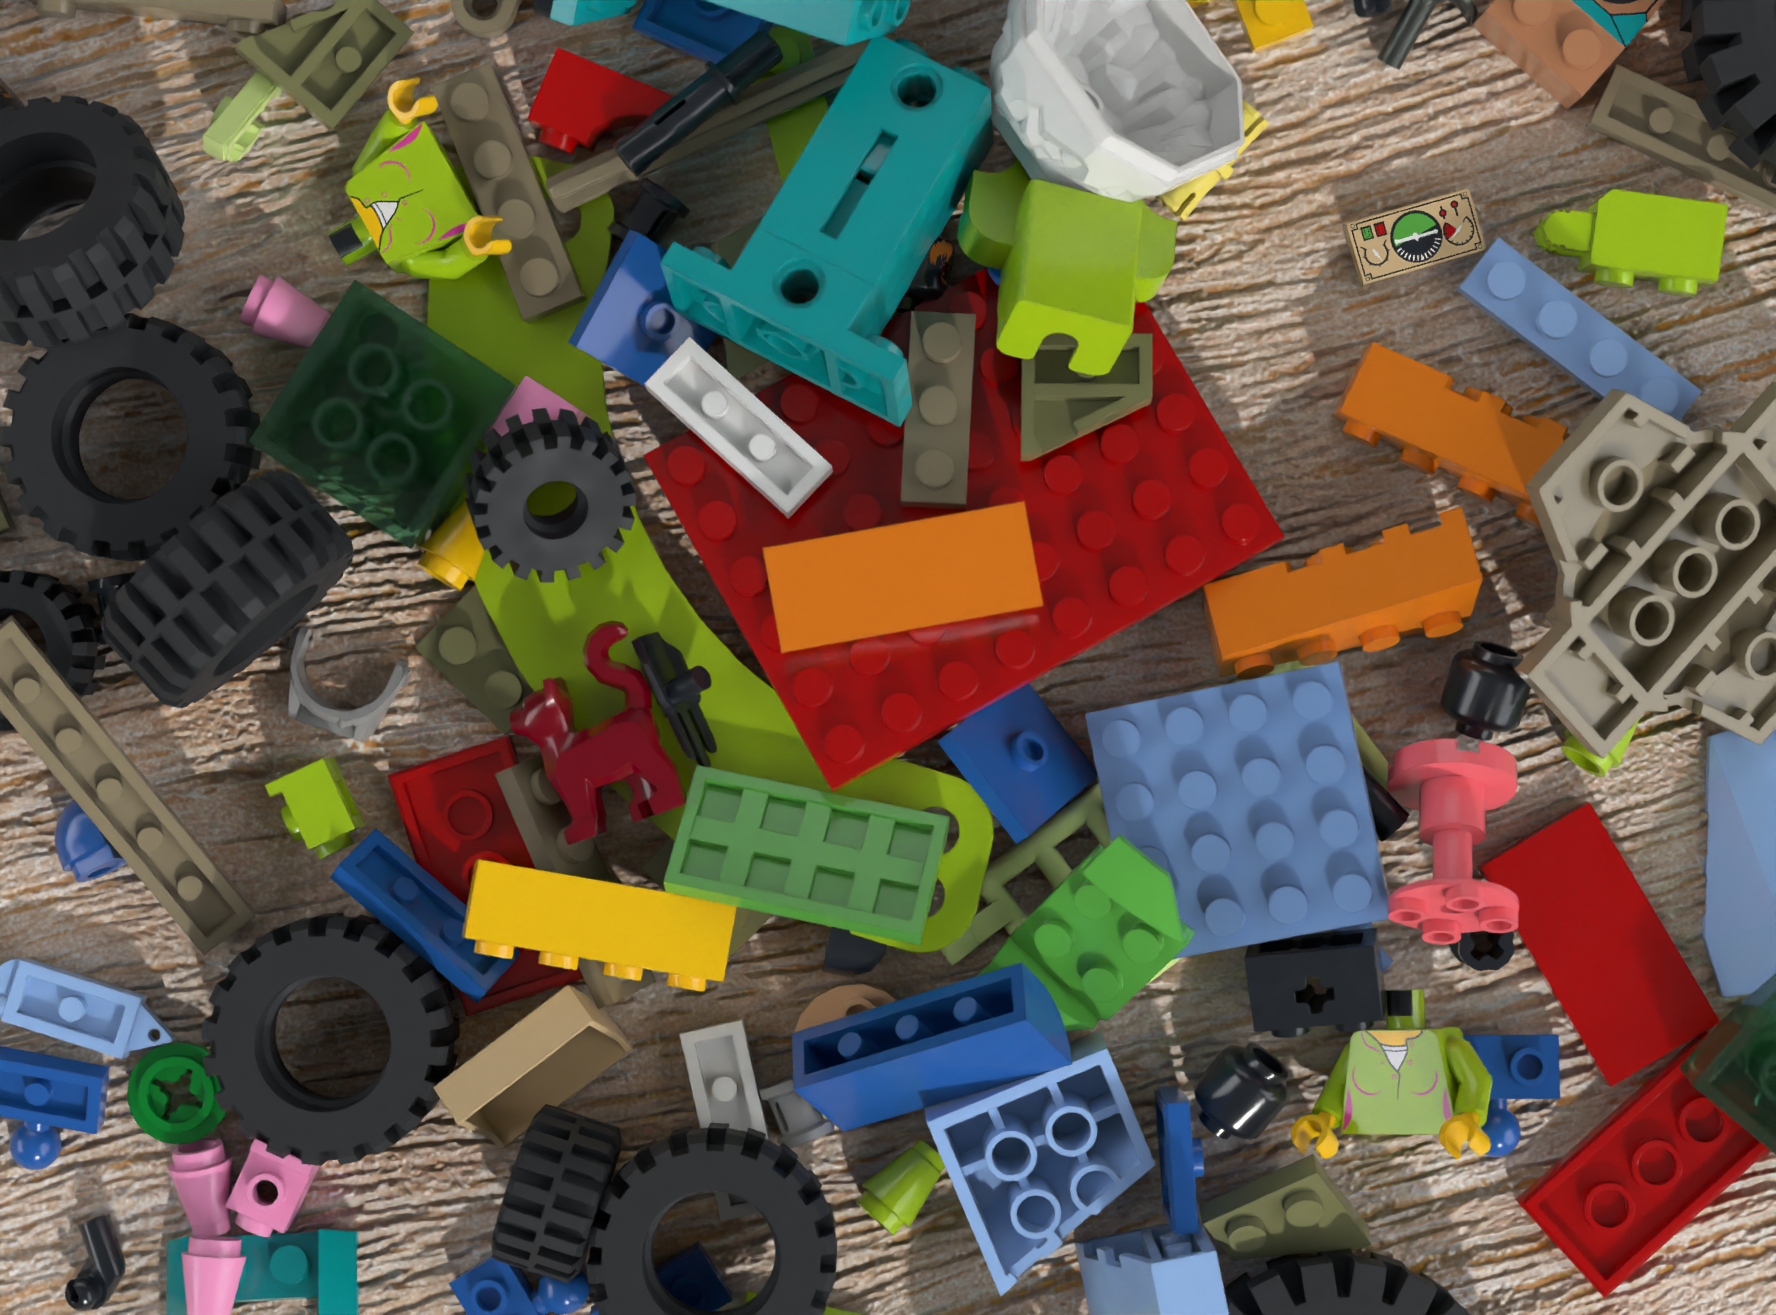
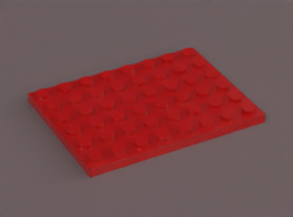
M987 267L946 289L943 296L938 300L924 301L915 306L914 311L976 314L966 510L901 507L905 419L902 425L898 427L795 373L754 394V396L833 467V472L789 519L692 430L686 431L643 455L653 476L832 793L1283 541L1285 536L1145 302L1135 303L1131 334H1152L1151 404L1031 461H1021V358L1006 355L997 349L999 285L991 279ZM911 310L889 320L880 335L902 351V357L907 360V368ZM1024 501L1043 606L781 653L763 548Z

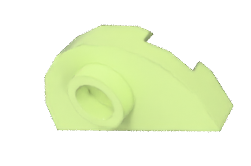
M257 70L234 98L228 95L225 96L213 114L210 127L203 134V150L206 154L217 160L224 161L226 159L232 163L239 161L252 148L265 128V125L255 121L259 113H263L265 106L273 96L279 99L282 90Z

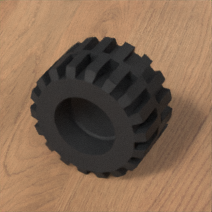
M0 570V621L15 612L25 613L39 625L44 634L47 647L46 657L80 698L84 695H93L99 682L92 678L95 670H104L106 656L97 655V643H100L99 634L102 633V629H96L93 626L91 620L98 615L92 605L82 604L78 599L82 593L72 585L59 583V578L29 571ZM0 711V731H17Z
M549 1104L544 1105L535 1114L516 1158L496 1220L491 1243L494 1260L567 1284L580 1272L590 1247L587 1241L591 1226L596 1217L598 1204L612 1181L622 1146L619 1127Z

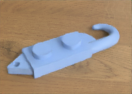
M14 958L0 966V1018L3 1022L120 1059L128 1057L130 1051L161 1045L175 1040L174 1034L145 1004L147 995L30 958ZM153 1029L159 1030L161 1034L159 1039L153 1038Z

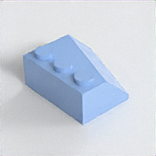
M1100 1030L1069 1042L1072 1065L924 1108L927 1125L1000 1296L1018 1282L1017 1277L1042 1256L1044 1259L1060 1247L1063 1244L1062 1239L1090 1215L1100 1213L1156 1165Z

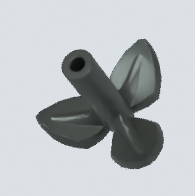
M1409 0L1377 58L1400 70L1437 4L1446 1L1452 2L1459 9L1468 24L1471 25L1476 20L1478 14L1473 0Z

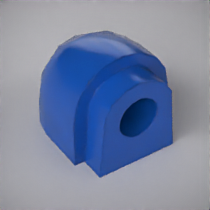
M75 800L65 806L57 820L54 837L57 855L63 871H72L76 882L81 883L102 877L127 864Z

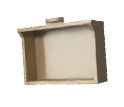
M566 985L433 1088L457 1124L489 1137L499 1149L503 1150L527 1132L533 1117L544 1105L549 1104L555 1107L564 1105L577 1095L580 1090L633 1051V1048L604 1007L597 1009L592 998L570 985Z

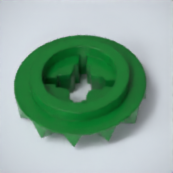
M181 1041L164 1044L145 1054L134 1067L128 1082V1104L136 1123L151 1137L170 1144L195 1142L210 1134L227 1115L226 1110L222 1112L213 1096L221 1091L216 1075L206 1077L202 1058L210 1053L206 1050L205 1046L183 1043ZM190 1070L193 1071L189 1078L192 1080L189 1085V1091L196 1095V1099L203 1102V1104L199 1102L194 1104L186 1101L172 1111L169 1116L168 1112L172 1106L169 1104L172 1099V1093L165 1089V1085L157 1081V1079L162 1082L167 1080L175 1083L185 1074L189 1073Z

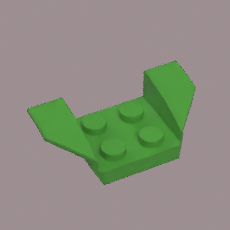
M1119 834L1105 849L1099 844L1028 914L1007 938L992 961L977 976L1022 962L1049 991L1061 1015L1066 1031L1094 1029L1099 1020H1109L1190 943L1195 931L1179 916L1170 873Z

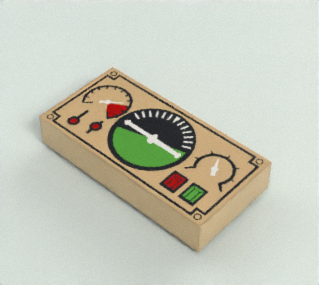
M1469 188L1349 222L1343 226L1361 287L1479 254L1487 250Z

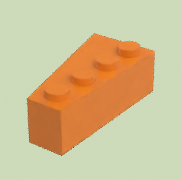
M1375 342L1364 348L1331 416L1345 423L1341 432L1349 438L1369 447L1376 448L1381 440L1402 450L1399 460L1407 466L1427 475L1434 476L1437 468L1459 478L1460 480L1456 488L1475 499L1491 504L1494 497L1497 496L1517 506L1514 514L1516 518L1542 530L1525 485L1570 436L1567 433L1568 427L1545 417L1539 419L1530 415H1524L1522 421L1510 416L1513 407L1506 400L1472 387H1466L1462 394L1452 389L1455 380L1450 375Z
M1462 506L1439 513L1442 525L1422 532L1411 533L1408 523L1383 530L1382 539L1375 541L1368 548L1355 552L1354 549L1345 547L1343 543L1319 550L1318 553L1310 556L1304 562L1305 567L1293 571L1291 563L1282 561L1204 585L1202 610L1219 676L1224 677L1236 674L1238 679H1254L1272 672L1274 665L1299 660V663L1304 666L1317 665L1335 658L1337 651L1362 646L1363 651L1375 652L1396 645L1400 642V637L1425 632V636L1428 638H1438L1459 631L1463 624L1468 623L1483 579Z

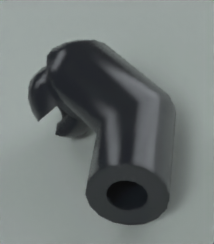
M109 1214L93 1218L78 1225L89 1257L76 1279L69 1280L65 1287L66 1301L77 1311L98 1309L108 1302L125 1273L126 1261Z

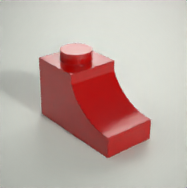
M557 47L528 115V120L536 130L541 131L538 141L544 145L572 156L576 147L593 153L597 142L604 136L624 127L639 125L651 113L672 98L673 95Z

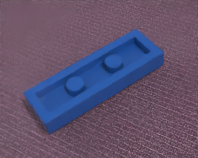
M377 828L337 866L330 877L476 1004L521 954L515 947L512 959L473 953L476 940L461 937L467 906Z

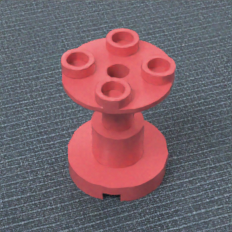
M1441 738L1407 745L1393 754V766L1388 763V792L1399 804L1419 810L1420 839L1424 843L1433 846V879L1404 885L1389 895L1388 918L1396 923L1422 929V939L1425 942L1444 945L1453 944L1461 940V933L1478 931L1507 933L1518 928V911L1520 906L1518 896L1501 885L1473 879L1472 846L1480 844L1485 839V811L1504 805L1516 795L1517 760L1509 751L1495 744L1479 741V753L1458 751V739Z

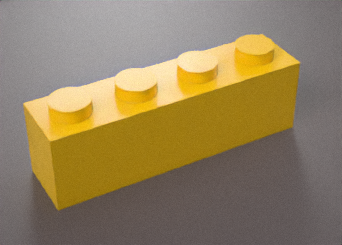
M475 860L461 937L476 940L473 953L512 959L514 947L540 951L538 964L577 970L579 958L605 962L603 975L641 981L644 968L667 972V986L705 992L707 979L724 982L736 906L657 890Z

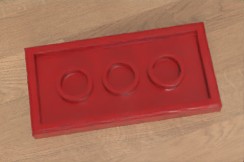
M511 735L388 775L416 863L466 906L475 860L536 869L495 774L520 763ZM515 947L521 954L477 1004L458 987L457 990L467 1017L583 979L584 977L579 966H577V970L538 964L540 951Z
M1585 801L1476 866L1486 882L1506 887L1518 896L1520 905L1518 928L1514 931L1606 1085L1612 1087L1720 1023L1719 1018L1590 802Z
M1704 1031L1689 1042L1516 1198L1515 1201L1600 1295L1606 1298L1776 1144V1106L1709 1032Z

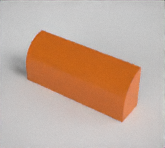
M1024 501L763 548L781 653L1043 606Z

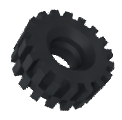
M546 408L533 409V422L522 425L519 415L516 414L505 420L509 432L501 436L493 428L483 437L488 449L487 453L474 449L469 459L474 474L465 473L464 488L468 496L465 500L484 551L489 549L493 562L503 569L510 563L514 576L527 580L531 569H534L537 572L539 581L554 583V571L564 570L567 579L572 580L582 577L578 566L589 561L594 570L605 564L606 561L602 550L606 546L617 553L624 544L619 528L631 531L635 518L630 506H637L636 492L631 483L632 478L615 441L607 431L602 434L596 421L585 416L579 425L574 411L561 408L558 419L551 420ZM565 481L574 486L576 491L575 499L566 509L559 513L540 516L532 514L527 509L526 501L528 496L537 487L545 483Z

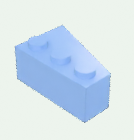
M1199 1217V1233L1176 1235L1168 1223L1075 1242L1089 1315H1229L1216 1250Z

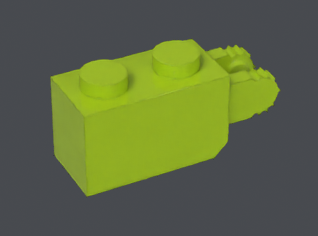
M1612 189L1587 207L1585 212L1570 210L1567 213L1563 209L1561 211L1555 210L1553 214H1547L1545 219L1539 220V224L1532 234H1534L1536 242L1535 247H1539L1541 252L1546 251L1547 254L1554 252L1557 256L1579 258L1577 272L1595 274L1594 283L1597 285L1614 288H1632L1634 279L1658 282V292L1662 294L1691 297L1697 295V288H1705L1719 279L1728 204Z

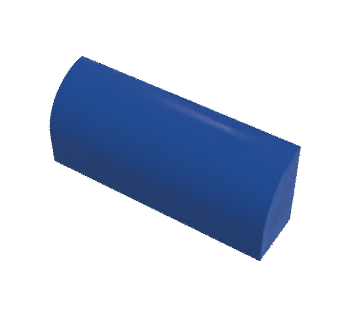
M1022 962L792 1033L794 1091L843 1132L1072 1065L1070 1045L1058 1008L1044 984Z

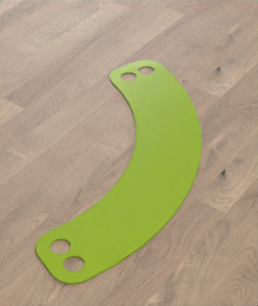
M530 155L546 197L549 200L551 198L546 187L547 179L576 165ZM461 164L456 171L474 203H476V198ZM609 193L578 206L581 213L580 228L573 238L565 242L587 300L530 324L523 320L498 255H488L485 261L457 280L429 279L426 344L433 439L450 515L463 503L467 496L464 488L465 473L474 474L469 462L474 449L484 453L488 452L483 437L490 431L525 375L589 415L592 420L598 423L602 434L607 431L614 440L607 410L603 363L568 343L607 272L613 234L607 228L612 221H615L614 207ZM552 481L537 487L528 496L526 501L527 509L532 514L540 516L559 513L573 502L576 497V491L569 482ZM630 506L635 518L631 531L619 528L624 544L617 553L606 546L602 550L606 563L596 570L593 569L589 561L579 565L578 569L582 577L568 580L565 571L559 570L554 571V583L540 582L536 570L531 569L527 580L514 576L510 563L502 569L493 562L489 549L485 551L474 582L487 611L517 668L534 692L544 688L543 679L549 677L551 679L558 677L564 679L573 700L574 727L578 731L608 719L625 707L624 692L599 683L585 667L582 650L588 633L597 625L611 620L623 622L628 628V635L609 648V657L613 661L624 663L641 671L645 678L631 641L640 636L658 631L668 644L681 651L688 669L699 665L704 667L710 674L711 686L700 693L701 701L699 702V706L717 745V751L714 753H709L706 750L711 761L709 768L831 792L775 690L743 665L701 620L667 572L639 518L635 506ZM651 691L652 708L661 732V743L678 766L687 798L696 765L699 764L696 760L689 759L681 749L668 718H665L661 707L658 706ZM894 758L834 791L833 793L919 811L930 807H941L951 812L959 825L958 841L949 852L943 854L937 876L944 887V902L936 914L927 918L921 945L850 931V933L915 953L937 951L958 940L967 931L976 915L994 836L991 812L973 787L956 776ZM625 780L610 783L624 799L631 803L634 796L631 787ZM685 805L650 816L648 819L675 841Z

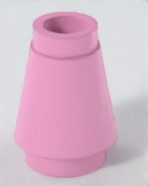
M260 274L245 303L239 321L252 326V334L308 349L313 348L325 353L340 319L330 315L327 310L281 277L277 276L275 281Z
M201 1138L195 1142L177 1145L171 1150L173 1162L168 1165V1171L188 1222L192 1227L193 1236H218L228 1232L231 1229V1209L225 1207L231 1194V1153L224 1151L223 1141L219 1138Z
M189 1236L188 1251L181 1252L187 1315H231L247 1257L240 1254L242 1239L224 1236Z

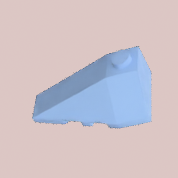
M1774 729L1761 745L1742 738L1729 730H1724L1707 736L1705 812L1708 814L1707 855H1704L1703 876L1706 877L1705 914H1702V939L1720 997L1728 998L1776 990V730Z

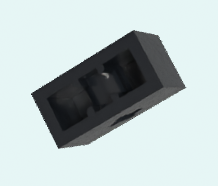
M1377 928L1305 934L1248 945L1244 960L1254 1032L1271 1031L1274 1037L1290 1038L1308 1033L1310 1027L1335 1025L1336 1030L1341 1032H1357L1371 1028L1374 1025V1021H1384L1386 1010L1385 983ZM1319 977L1321 986L1327 988L1326 994H1315L1313 986L1307 984L1308 978Z

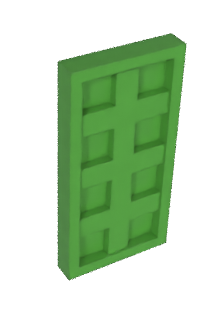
M696 765L664 878L665 892L921 945L949 831V816Z

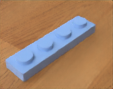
M1499 237L1491 243L1456 289L1459 294L1601 401L1613 388L1627 392L1680 421L1702 392L1694 384Z

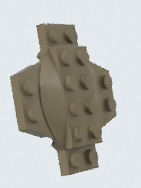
M1776 382L1769 384L1730 429L1716 425L1713 427L1689 429V426L1635 396L1612 388L1525 485L1558 568L1555 604L1544 615L1553 627L1514 670L1587 751L1603 759L1646 711L1665 712L1668 711L1669 706L1679 705L1742 738L1761 745L1776 728Z

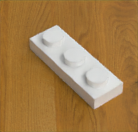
M690 337L645 383L646 389L788 519L833 472V467Z
M738 1018L681 1031L679 1035L700 1128L709 1127L710 1123H728L731 1129L747 1132L749 1127L766 1134L765 1138L770 1141L744 1019ZM714 1191L721 1221L760 1213L752 1204L739 1196L727 1192Z

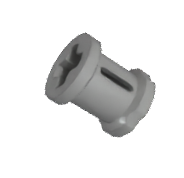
M793 1075L759 1089L762 1100L769 1101L781 1131L782 1137L778 1140L779 1146L784 1143L791 1149L834 1130V1126L829 1119H824L821 1112L794 1091Z

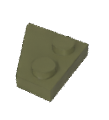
M337 0L331 6L318 11H310L289 20V23L257 36L251 35L244 38L237 44L235 51L332 132L408 42L414 31L377 0Z

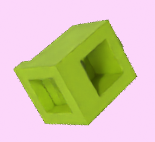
M335 757L322 758L265 785L270 797L283 794L287 805L281 807V814L289 833L296 842L304 839L308 850L314 848L319 860L355 844L350 832L366 826Z

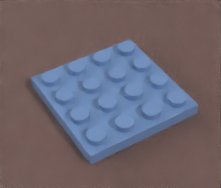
M1340 661L1085 713L1111 842L1121 834L1148 858L1170 873L1179 916L1195 931L1190 943L1173 959L1389 919V890Z

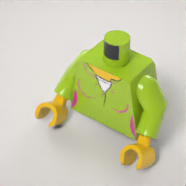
M415 77L396 81L388 90L387 100L389 107L372 131L352 168L353 178L344 186L359 215L328 232V236L340 258L347 266L378 249L386 264L397 274L406 273L416 279L457 280L485 261L488 255L507 254L511 250L512 244L510 240L492 241V229L497 223L503 221L502 216L481 215L438 136L425 121L417 125V117L431 114L436 110L438 103L434 95L422 97L415 102L413 91L415 86L420 83V78Z
M1424 989L1385 990L1387 1027L1369 1028L1353 1032L1350 1042L1345 1045L1312 1109V1114L1300 1117L1291 1128L1292 1142L1301 1154L1306 1153L1310 1141L1319 1136L1316 1142V1150L1322 1158L1333 1157L1338 1151L1339 1143L1332 1128L1340 1126L1342 1134L1439 1135L1441 1145L1456 1160L1460 1159L1461 1146L1467 1140L1468 1146L1478 1156L1484 1155L1491 1146L1490 1138L1481 1127L1486 1123L1492 1076L1470 1042L1464 1040L1463 1033L1458 1026L1426 1027Z

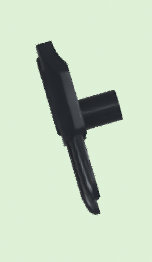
M658 631L636 638L631 643L639 658L640 667L658 706L661 707L665 718H668L681 749L689 759L696 760L700 766L710 767L711 761L706 750L709 753H714L717 751V745L699 706L701 701L700 693L711 686L710 674L704 667L699 665L688 669L681 651L668 644Z

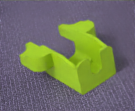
M1017 157L1012 166L1002 172L986 173L973 170L965 189L963 213L958 225V242L963 252L973 261L1001 270L997 304V349L1006 355L1022 359H1032L1046 336L1054 333H1064L1078 341L1069 359L1068 367L1070 370L1092 376L1104 375L1110 372L1132 333L1135 303L1152 299L1158 293L1174 264L1177 221L1156 214L1145 204L1143 199L1126 202L1039 179L1030 181V176Z

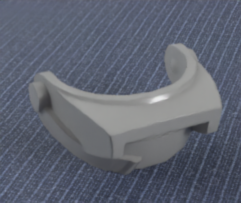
M303 626L299 630L295 629L288 648L293 650L290 663L289 718L365 743L385 717L401 687L407 686L412 673V668L408 667L409 662L402 659L397 661L384 692L373 702L353 710L336 708L317 696L306 675L304 659L311 637V629Z

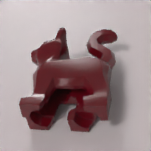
M611 620L597 625L588 633L582 649L585 667L601 684L624 692L625 707L619 713L594 726L578 731L574 727L573 700L562 677L543 679L544 688L526 696L522 704L510 713V726L514 733L529 738L540 747L547 779L568 807L573 819L563 832L568 845L607 832V814L601 787L621 780H625L629 784L634 796L628 806L633 822L686 805L687 798L678 766L661 743V732L652 708L651 688L641 671L624 663L613 661L609 657V648L628 635V628L623 622Z

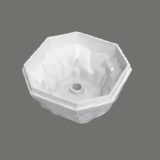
M1009 0L1007 19L1002 28L1003 34L997 40L991 54L989 70L992 83L991 120L1032 180L1039 179L1104 197L1134 202L1162 195L1238 158V149L1245 144L1241 79L1186 0Z

